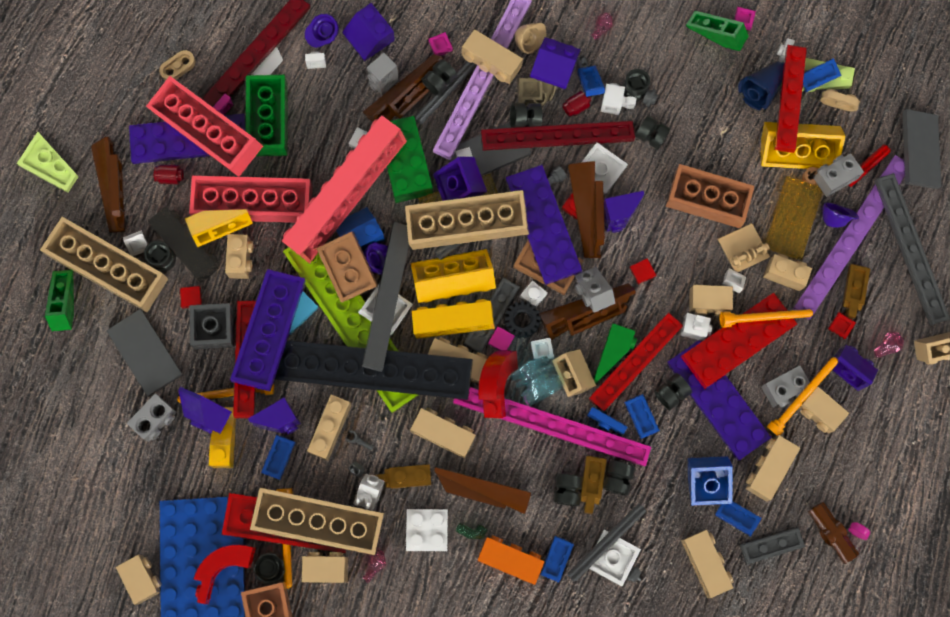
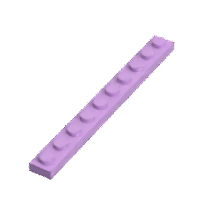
M511 0L491 39L508 49L532 0ZM478 65L476 66L433 149V153L448 160L452 159L494 77L493 74L484 72Z

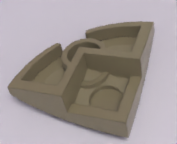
M518 78V103H524L525 105L528 103H540L543 109L546 102L552 100L557 86L534 78Z

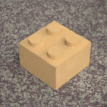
M308 552V556H302V582L348 583V557H343L344 553L329 552V557L323 556L321 552Z

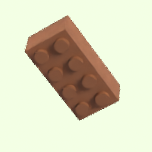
M679 164L674 174L665 207L741 228L745 223L755 186Z
M286 582L241 592L246 617H292Z

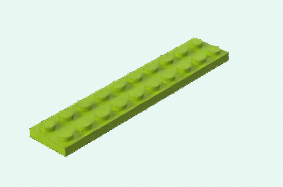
M289 247L285 249L283 253L298 275L305 278L306 287L345 345L348 347L366 348L371 321L358 313L365 304L361 295L341 303L319 253L309 264ZM389 338L387 350L398 351ZM377 391L391 413H394L419 396L415 394Z

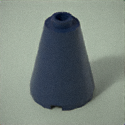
M777 61L744 77L740 81L738 91L743 93L745 97L743 100L748 106L755 110H765L770 106L782 87L784 63Z

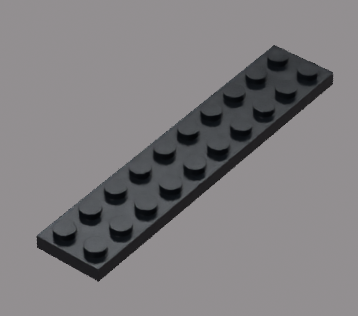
M287 340L274 379L469 400L473 359L387 350L382 372L362 367L366 348Z

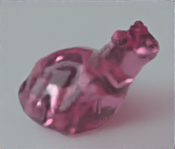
M605 12L598 16L595 23L596 30L591 36L597 40L613 26V20L609 13Z
M898 332L886 333L882 343L874 350V355L880 358L901 351L904 344L903 338Z
M376 549L375 555H369L368 570L362 577L367 583L386 566L385 555L381 550Z

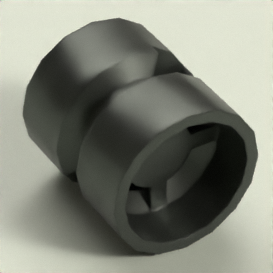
M441 59L433 66V71H429L422 78V82L430 92L440 96L447 89V85H451L458 75L450 64Z
M642 69L629 71L623 87H625V97L637 98L636 102L645 97L650 84V76L646 71Z
M524 103L511 104L510 124L512 128L541 126L543 112L540 103H528L527 105Z
M647 115L635 137L643 142L649 141L651 147L659 150L671 128L664 124L658 125L657 120ZM654 129L658 131L655 138L651 136Z
M156 240L146 246L144 251L145 259L154 269L166 272L174 267L176 256L165 242Z
M675 373L667 380V384L662 383L654 390V393L666 409L671 410L679 404V399L684 400L692 394V390L685 379L678 373Z
M611 460L607 471L610 475L605 478L603 489L628 496L631 488L629 480L633 479L636 468Z
M557 474L556 486L558 490L554 493L553 503L580 506L581 495L578 491L582 489L583 477Z

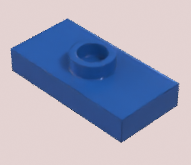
M834 58L804 72L803 89L805 93L842 76Z
M596 66L577 69V74L586 97L605 93V87Z
M643 394L624 402L640 439L660 431Z
M594 407L587 414L588 417L599 423V427L606 431L611 429L622 436L628 428L623 423Z
M276 435L261 473L281 480L296 442Z
M733 501L732 504H721L715 513V516L750 537L762 519Z
M554 536L540 575L559 583L574 543Z

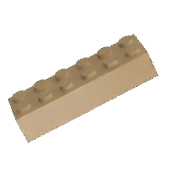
M523 190L405 206L408 242L412 250L529 235Z
M61 217L40 249L48 257L145 312L149 311L168 281V278L160 271L64 217Z
M260 488L250 530L375 555L384 513Z

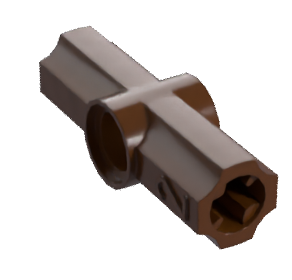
M824 502L819 503L808 511L819 527L821 537L829 546H832L843 564L852 561L859 555V552L847 536L846 528L839 520L834 518Z

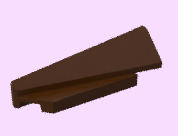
M435 54L429 57L365 109L363 113L372 122L379 119L381 115L389 121L394 116L400 119L429 92L423 84L422 78L429 71H433V66L439 60H443V58Z
M104 137L94 143L91 149L108 229L110 233L125 232L122 160L117 154L114 155V144L110 138Z
M595 161L570 164L568 168L584 257L601 258L600 246L604 245L605 241L603 181H595Z
M629 283L612 288L615 304L597 312H593L590 306L586 307L583 299L540 313V321L551 340L567 330L573 336L624 313L628 307L626 304L628 299L636 293L635 289Z
M437 467L434 469L446 493L503 509L507 506L520 513H526L531 492Z

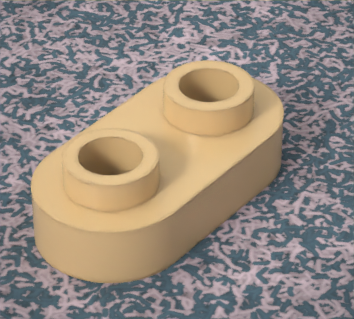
M180 51L160 66V75L165 81L169 76L177 80L194 68L195 58L190 51ZM184 61H189L188 64H183ZM173 71V74L168 75V72Z
M834 89L823 91L820 99L825 105L851 112L857 111L860 103L855 95H845L838 93Z

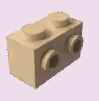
M228 234L225 273L229 278L249 279V272H252L250 254L253 253V241L250 240L248 235Z
M774 254L768 262L763 278L801 291L807 285L812 268L808 267L804 262L789 260L786 255Z
M692 285L690 288L689 312H695V315L700 316L707 315V313H715V316H720L721 312H731L733 310V286Z
M950 332L914 341L917 360L923 361L925 364H936L941 360H950Z
M580 349L566 352L552 360L568 397L581 394L596 386Z
M819 387L799 407L804 417L812 419L817 423L816 426L819 430L828 434L834 432L849 414Z
M137 555L116 567L134 605L141 604L161 592L159 588L161 582L156 575L153 576L150 570L152 564L148 557L143 555Z

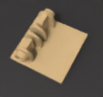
M752 223L717 239L733 270L736 272H740L770 258L767 252L770 250L769 245L762 243Z

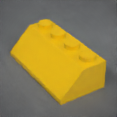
M764 122L761 137V166L808 169L810 167L819 169L825 164L829 166L833 164L834 159L842 154L846 136L841 126L798 124L796 150L794 153L774 150L777 122Z
M487 249L446 256L442 260L435 258L410 263L418 303H427L442 298L448 299L458 295H469L479 291L486 292L496 288L493 266Z

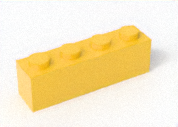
M479 299L475 301L476 303L458 302L453 306L440 304L436 308L429 309L428 307H419L417 310L412 311L414 335L416 339L495 329L492 303L486 299Z

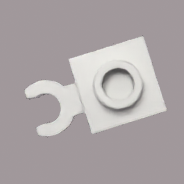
M617 83L606 84L600 112L619 115L621 107L634 109L637 98L625 97V87Z
M687 313L683 319L680 336L704 341L707 336H710L712 331L711 318Z
M365 474L359 485L354 504L373 511L385 481L377 476Z

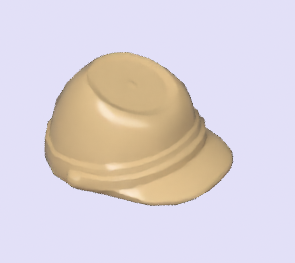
M531 23L519 27L514 35L517 47L526 54H532L541 46L544 37H546L545 25L543 23Z

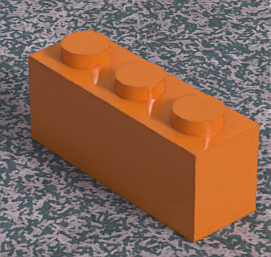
M493 535L491 538H486L477 561L533 585L536 584L545 562L540 560L541 555L531 551L528 555L521 552L522 547L512 543L509 547L502 544L503 539Z

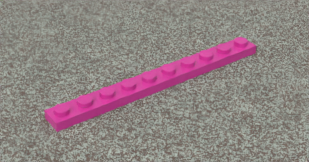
M470 387L469 400L454 399L453 404L484 414L483 400H479L478 389ZM505 399L506 417L498 419L643 467L647 464L651 450L650 446Z

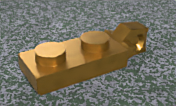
M854 264L849 265L843 297V307L846 308L845 316L851 320L856 318L857 310L861 311L862 306L865 304L870 268Z
M586 456L580 494L581 502H585L584 513L593 514L594 504L599 505L602 497L607 459Z
M430 464L384 469L385 474L374 475L384 480L385 487L391 489L431 485Z

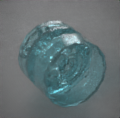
M547 356L528 361L511 375L513 381L522 378V380L515 384L517 388L527 387L521 393L527 406H531L549 397L564 387L558 374L547 375L553 369L552 364L543 367L549 362Z

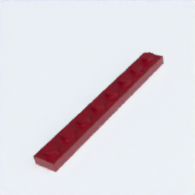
M289 0L206 93L202 100L213 107L224 94L231 98L244 84L246 76L251 75L307 13L310 9V4L304 0Z
M633 121L481 130L482 151L633 142L635 140Z

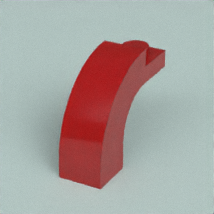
M496 351L488 357L482 368L478 395L479 400H483L484 418L506 417L504 389L508 376L518 371L517 351Z
M229 545L209 554L202 561L194 576V580L202 581L201 585H198L195 597L198 598L197 603L209 604L214 581L223 569L230 566L251 568L256 548L244 545Z

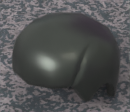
M270 552L258 556L253 564L255 578L262 584L272 585L279 582L285 574L283 559L277 554Z

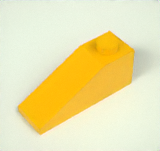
M247 209L202 211L185 218L197 247L253 224Z
M224 407L232 413L221 434L215 431L211 433L209 466L212 468H234L236 418L233 417V407Z

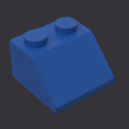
M368 207L346 217L336 230L339 237L354 232L362 251L372 242L380 244L385 241L384 234Z
M728 456L688 458V484L691 506L732 504L733 466Z

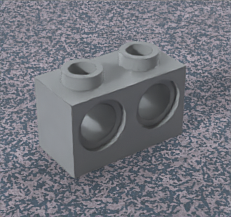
M385 53L367 66L368 84L374 92L378 91L383 95L399 81L397 65Z
M155 393L126 424L140 437L149 442L150 440H155L160 435V430L164 425H169L174 420V415L177 412ZM160 407H164V414L162 416H157V409ZM150 422V429L143 432V424Z

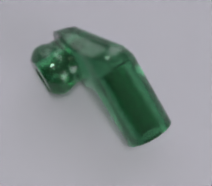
M459 523L456 528L457 533L468 539L482 540L486 537L485 534L488 531L482 525H478L477 529L474 530L462 523Z

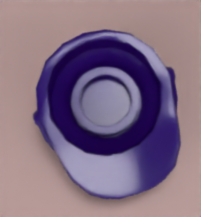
M328 14L315 16L304 33L307 43L314 48L330 44L338 35V23L334 17Z
M825 202L822 206V217L826 226L834 228L843 227L852 219H859L856 212L840 205Z
M372 242L363 251L372 273L382 274L388 246Z

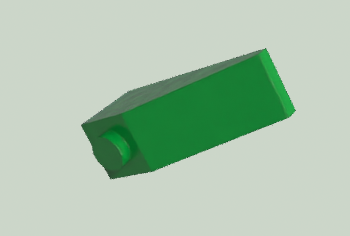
M694 11L686 24L687 28L725 48L737 51L742 49L749 37L744 22L699 11Z
M73 270L52 272L45 318L51 331L72 330L74 318Z
M612 324L594 376L595 383L602 379L628 353L630 348L634 349L637 338L634 337L636 331Z

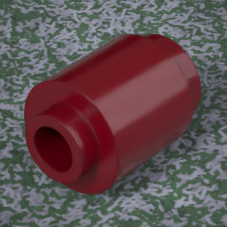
M580 90L567 98L562 107L565 113L571 117L588 109L592 101L590 96L586 97L585 92L583 93Z
M160 164L154 167V181L159 182V184L179 185L180 181L184 179V171L179 165Z

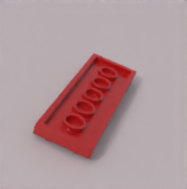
M772 293L743 314L787 311V309L775 293ZM794 318L735 323L731 327L721 328L683 354L681 358L703 388L706 389L795 327L797 322Z
M229 493L221 535L346 553L345 549L250 530L257 497Z

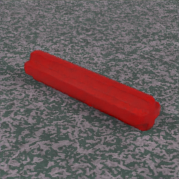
M885 144L882 145L860 165L864 171L861 177L848 186L852 187L885 158L891 152V149Z

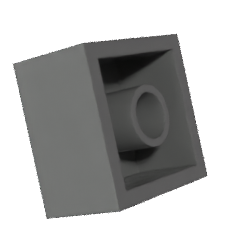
M230 303L189 305L190 345L194 349L235 347L234 308Z

